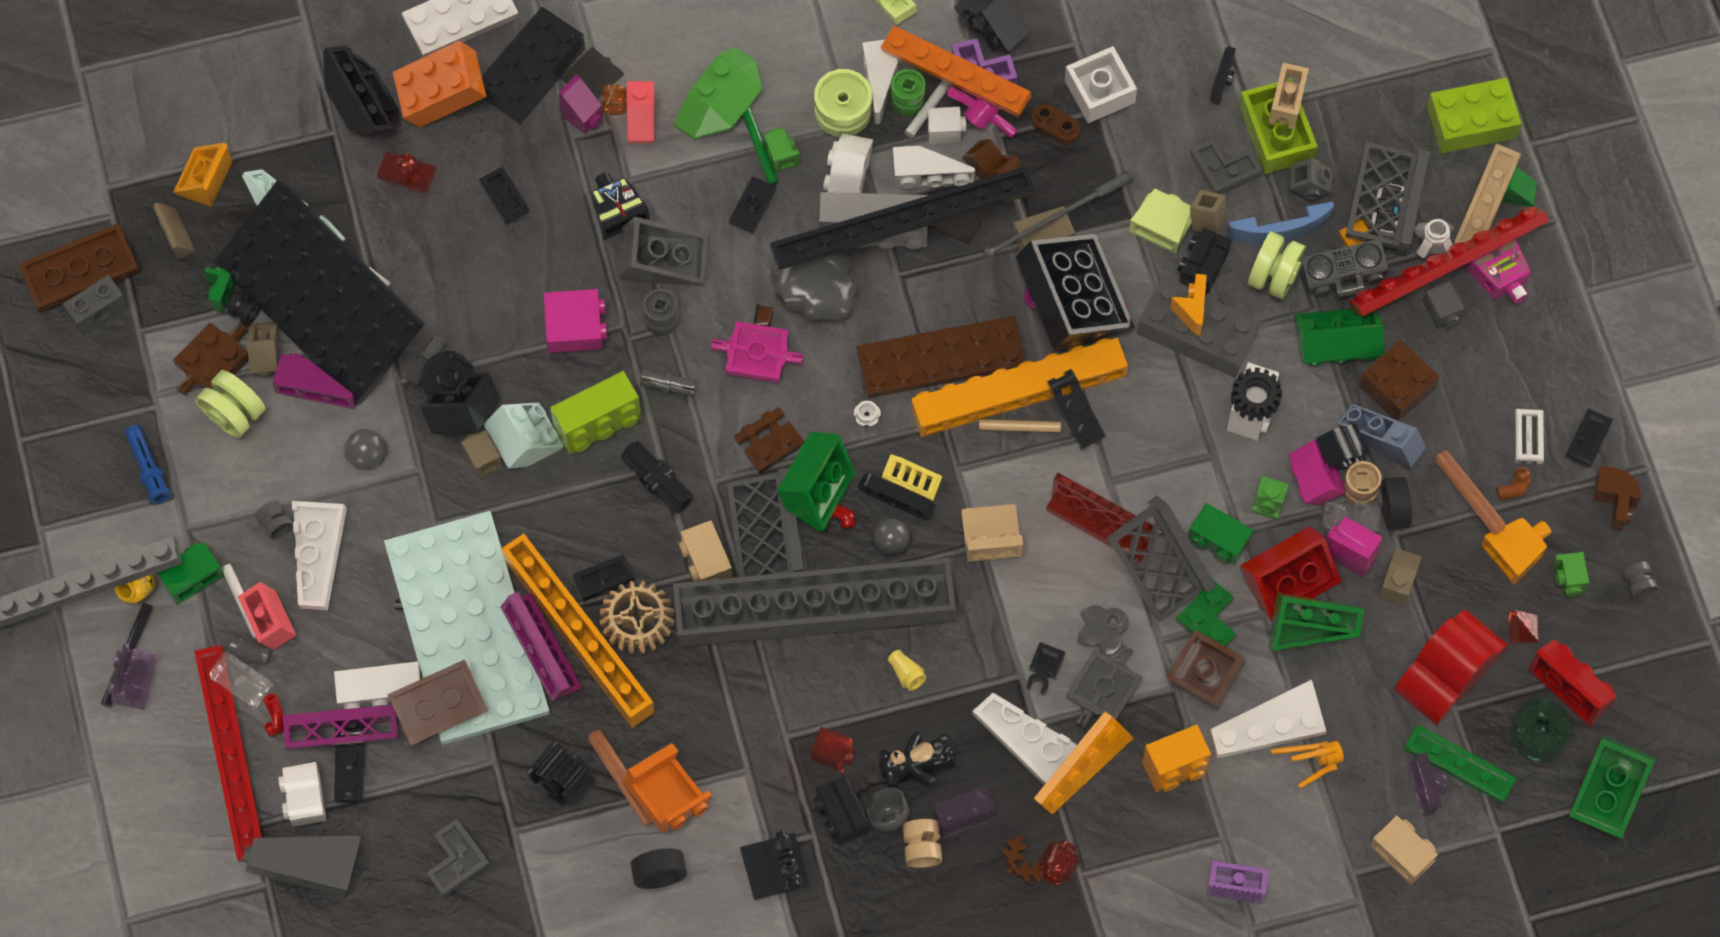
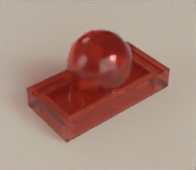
M385 152L377 178L428 193L437 170L436 166L419 162L410 154L395 155Z

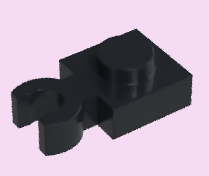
M1039 642L1029 670L1036 673L1028 678L1027 689L1030 690L1034 682H1040L1043 685L1041 694L1044 695L1048 690L1047 677L1056 679L1066 652Z

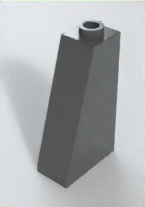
M354 835L254 838L252 847L246 845L242 862L247 863L245 872L345 897L361 837Z

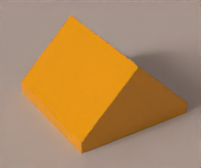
M218 143L194 147L173 193L212 207L232 164L228 145Z

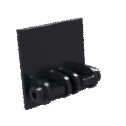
M780 831L775 834L776 838L740 847L754 900L809 886L795 833L787 835L786 831Z

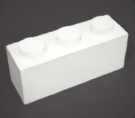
M418 662L334 671L337 705L339 710L391 705L387 694L421 679Z

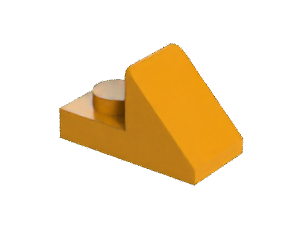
M1196 274L1194 284L1189 283L1188 298L1172 297L1170 306L1172 311L1195 335H1201L1203 326L1207 275Z

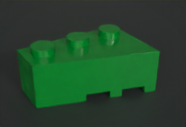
M1277 593L1268 648L1272 651H1278L1285 648L1307 646L1308 644L1360 637L1364 609L1356 605Z

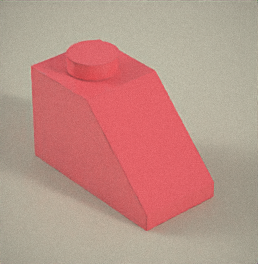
M627 81L628 143H654V81Z

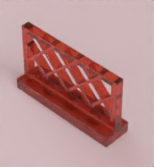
M1059 472L1054 477L1052 496L1046 506V511L1110 547L1112 545L1107 537L1136 517V515ZM1145 521L1141 531L1152 532L1154 525ZM1126 534L1118 540L1119 545L1124 548H1130L1133 535ZM1140 536L1136 549L1147 550L1150 537ZM1135 554L1133 560L1142 563L1145 556Z

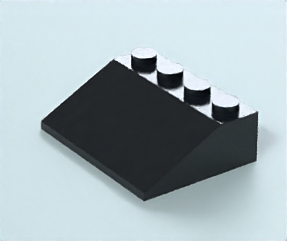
M1096 234L1031 240L1016 256L1053 350L1083 346L1132 330L1135 327Z

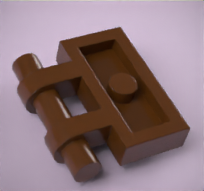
M779 407L772 412L767 411L763 413L761 419L751 425L746 424L739 433L733 436L738 445L747 440L751 444V446L744 450V454L759 474H762L799 450L805 442L790 421L782 426H779L776 422L784 417V413ZM768 427L771 433L759 439L756 434Z

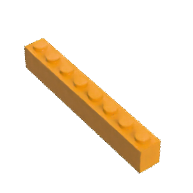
M1104 338L1091 346H1076L1067 353L1047 355L1040 361H1025L1019 364L1018 367L1009 370L1006 368L998 369L989 376H974L965 383L958 385L954 383L947 384L938 391L931 393L929 391L920 392L914 398H911V411L920 436L924 437L972 423L979 419L989 418L1053 399L1054 397L1047 385V381L1064 376L1063 372L1069 369L1073 370L1083 390L1127 377L1128 364L1118 338L1111 340ZM1069 385L1061 389L1063 395L1072 392Z
M523 533L501 548L503 559L527 592L531 593L536 604L630 727H635L655 713L651 698L526 535Z

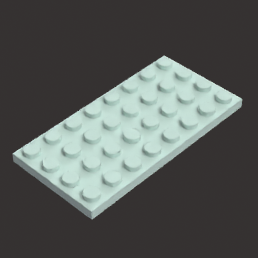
M491 511L384 540L422 677L425 678L465 659L488 709L487 712L439 733L441 744L445 745L549 715L550 712L541 681L500 608L506 598L514 594V589L506 562L503 559Z

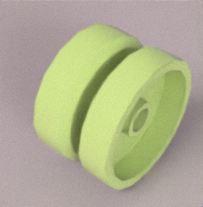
M837 69L828 72L819 79L814 92V116L818 125L826 133L835 137H841L842 133L856 135L867 127L872 115V89L869 82L860 73L850 69Z
M1270 231L1256 258L1247 285L1261 291L1272 277L1269 293L1283 300L1298 275L1302 264L1301 257L1304 256L1306 246L1292 241L1287 245L1283 254H1281L1285 243L1284 237Z
M221 370L211 380L213 389L204 388L195 398V402L215 425L227 434L239 439L250 427L247 419L257 420L266 408L261 399L243 381L228 371Z

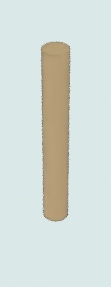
M979 419V430L1061 433V422Z

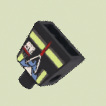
M608 172L602 173L595 178L598 189L593 190L591 196L603 240L622 233V227L634 217L650 220L647 205L626 178L613 182Z

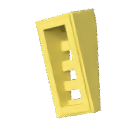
M891 454L882 479L933 502L942 476ZM895 468L899 469L897 478L892 476ZM905 472L910 473L907 482L903 481ZM916 475L921 477L917 487L913 485ZM926 480H932L928 491L923 490Z

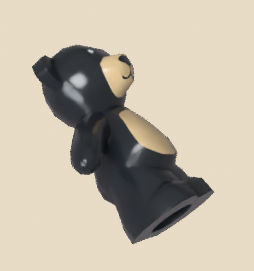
M914 732L905 747L904 753L898 750L892 752L886 750L879 751V770L882 777L887 780L890 787L897 786L898 781L903 780L909 773L927 785H934L936 779L928 772L955 768L953 753L946 733L941 734L939 738L930 743H920L921 733Z

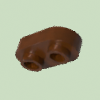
M1039 104L1032 110L1031 124L1039 132L1064 145L1073 144L1078 140L1080 124L1075 118L1049 104ZM1046 113L1049 116L1047 118H1043L1040 116V114ZM1070 126L1072 129L1067 131L1063 127Z

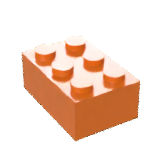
M461 41L455 42L393 71L403 118L419 128L486 97L476 51Z

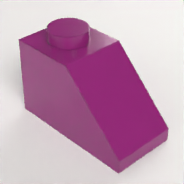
M575 75L559 92L561 115L586 135L591 129L594 130L601 124L603 119L602 105L582 79Z

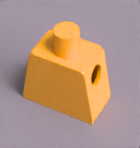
M1520 518L1505 525V529L1498 534L1490 532L1485 535L1481 547L1512 584L1515 585L1545 554L1547 545L1543 539L1551 534V529L1542 520L1531 527L1524 518Z

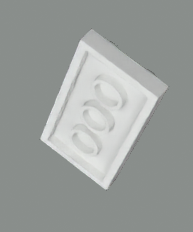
M429 0L402 12V18L422 57H425L455 42L461 41L463 43L518 19L519 13L512 0Z

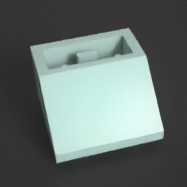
M539 402L501 405L483 424L508 469L528 467L564 447L557 431L553 428Z

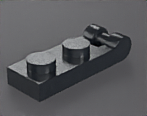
M1072 369L1063 372L1064 376L1048 380L1047 385L1079 448L1083 449L1106 436L1078 383L1076 375ZM1069 385L1072 392L1064 396L1061 389Z
M355 725V728H345L344 730L351 736H358L365 727L364 725ZM341 733L338 737H346V736ZM365 742L355 743V746L335 745V803H364Z

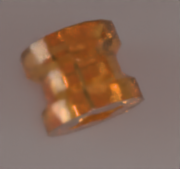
M615 84L604 86L601 90V96L604 98L601 104L602 112L608 115L626 113L627 103L625 99L627 98V88Z

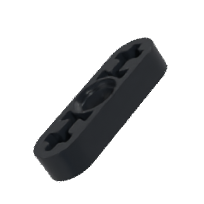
M865 473L858 484V489L864 494L923 520H929L935 509V504L929 499L873 474Z

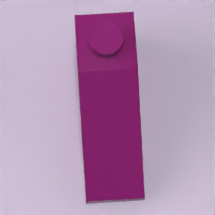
M281 354L273 380L276 394L355 410L356 405L354 404L353 394L319 367L300 354Z

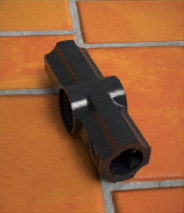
M638 440L625 448L621 454V459L639 476L640 482L651 494H657L676 514L683 512L690 505L694 496L675 478L674 472L663 460H657Z

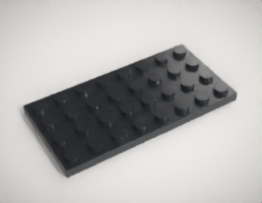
M277 180L214 261L220 268L227 270L231 274L233 281L252 301H257L261 304L260 309L317 367L353 394L355 405H361L425 325L283 181Z

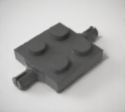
M1123 645L1116 658L1105 656L1094 649L1066 694L1068 700L1079 705L1083 710L1075 722L1077 726L1081 725L1082 729H1086L1092 716L1101 717L1105 711L1116 721L1118 720L1143 678L1130 670L1125 664L1133 653L1130 647L1127 650L1128 646Z

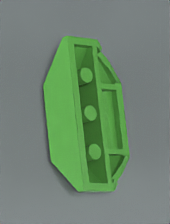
M736 47L718 54L687 93L673 126L694 140L700 139L702 136L732 130L762 92L757 61Z

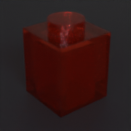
M821 727L811 750V761L843 772L845 764H851L856 749L852 748V738Z

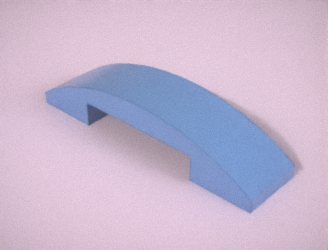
M1333 202L1307 206L1303 218L1257 226L1255 217L1232 221L1228 224L1227 237L1243 243L1263 244L1270 231L1283 236L1285 242L1294 240L1324 225L1332 217L1334 204Z

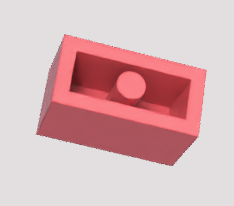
M259 582L238 596L259 643L275 650L297 636L276 590Z

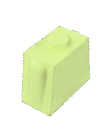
M1154 189L1151 193L1147 194L1140 208L1130 220L1129 232L1177 254L1185 235L1192 225L1191 205L1182 202L1176 195H1168Z

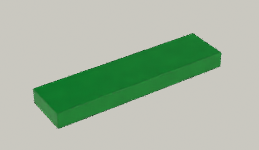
M1418 724L1403 749L1502 804L1517 779L1513 775Z

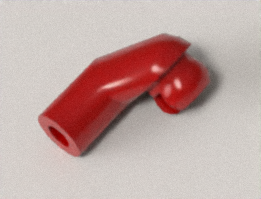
M838 504L831 518L840 520L842 528H851L855 525L854 518L856 516L854 512Z
M268 694L264 697L263 701L272 721L267 722L264 728L268 736L274 737L276 734L280 735L284 730L283 709L276 694Z

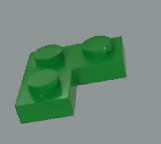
M1213 580L1216 588L1209 593L1204 590L1201 591L1177 616L1176 622L1190 634L1196 630L1227 647L1236 638L1237 634L1223 623L1218 616L1228 607L1234 597Z

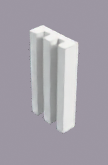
M1515 410V463L1526 461L1528 464H1532V462L1543 464V410ZM1522 416H1526V454H1522ZM1532 416H1536L1537 455L1532 454Z

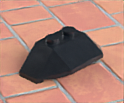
M347 45L325 48L323 51L325 90L347 128L352 131L368 134L393 131L400 110L377 71L364 59L352 53V49Z

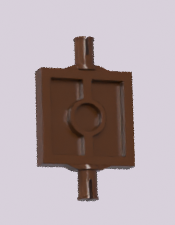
M209 323L173 359L174 364L185 372L187 376L176 389L184 396L194 385L213 389L211 380L221 370L234 374L249 359L248 351L237 342L248 331L247 328L239 323L228 334L219 330L212 323Z

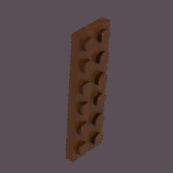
M1015 316L856 346L867 399L968 380L974 376H989L998 369L1006 368L1009 370L1018 367L1019 364L1026 361Z

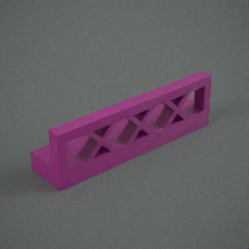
M518 592L509 595L500 608L551 701L554 702L579 692L582 686L531 593L520 596ZM525 603L527 604L528 608L530 609L531 615H530V613H529V611H528V609H527Z
M392 705L283 715L285 749L398 739V718ZM391 722L392 732L378 733L372 727L376 723ZM347 726H365V729L358 736H351L344 730ZM334 727L337 729L334 735L327 739H323L316 733L318 729ZM369 730L374 733L366 735ZM292 731H309V734L302 741L291 742ZM342 733V734L345 735L346 737H338V736ZM312 736L317 738L316 740H310Z

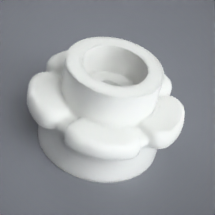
M863 401L854 409L856 422L861 426L875 425L878 422V417L881 415L879 407L872 401Z

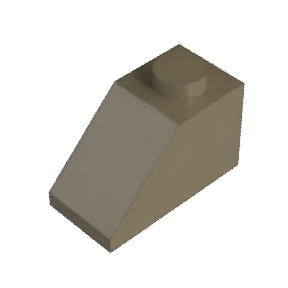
M274 322L250 324L247 339L250 373L265 376L276 372L279 362L278 326Z
M1395 548L1379 599L1405 607L1422 556Z

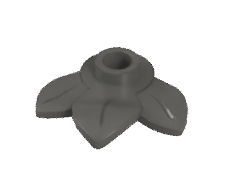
M1099 605L1087 607L1080 613L1086 624L1082 626L1078 633V644L1084 646L1098 645L1100 653L1108 657L1113 656L1122 646L1121 634L1128 626L1127 615L1118 608L1106 610ZM1112 617L1118 618V623L1115 626L1109 625V620Z

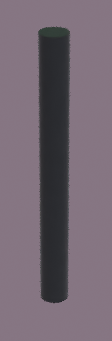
M142 603L101 701V704L105 707L111 708L153 608L149 604Z

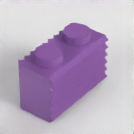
M1212 860L1206 894L1208 896L1213 895L1214 898L1218 895L1219 898L1224 897L1231 900L1235 898L1236 901L1241 900L1244 902L1246 900L1248 903L1252 901L1253 904L1257 902L1260 905L1263 903L1266 894L1269 870Z

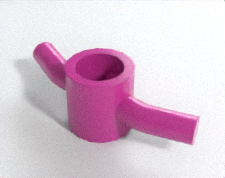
M955 87L948 89L947 96L968 107L964 115L978 128L985 129L991 122L1010 138L1017 133L1018 130L997 114L1000 108L977 97L974 99Z

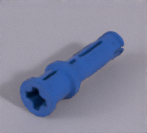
M134 425L127 428L125 435L141 470L140 481L147 488L149 503L158 505L168 501L173 494L165 485L163 470L155 464L141 426Z

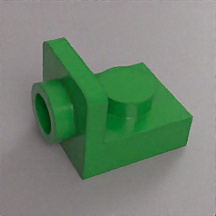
M206 267L204 271L207 282L212 284L208 299L214 311L224 313L235 286L233 278L223 268L215 267L212 269Z

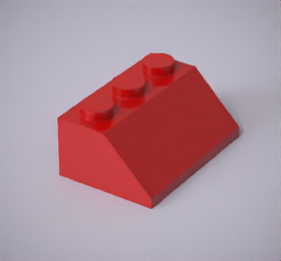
M1310 526L1240 565L1249 590L1270 621L1273 620L1277 593L1313 599L1341 583L1325 537Z
M1556 640L1551 641L1536 652L1528 670L1589 727L1614 704L1617 695L1614 694V689L1607 682H1601L1594 675L1589 665L1584 662L1580 663L1573 656V652L1567 645L1560 644Z

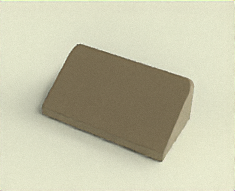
M160 203L154 204L155 214L175 257L181 259L194 253L195 248L177 210Z

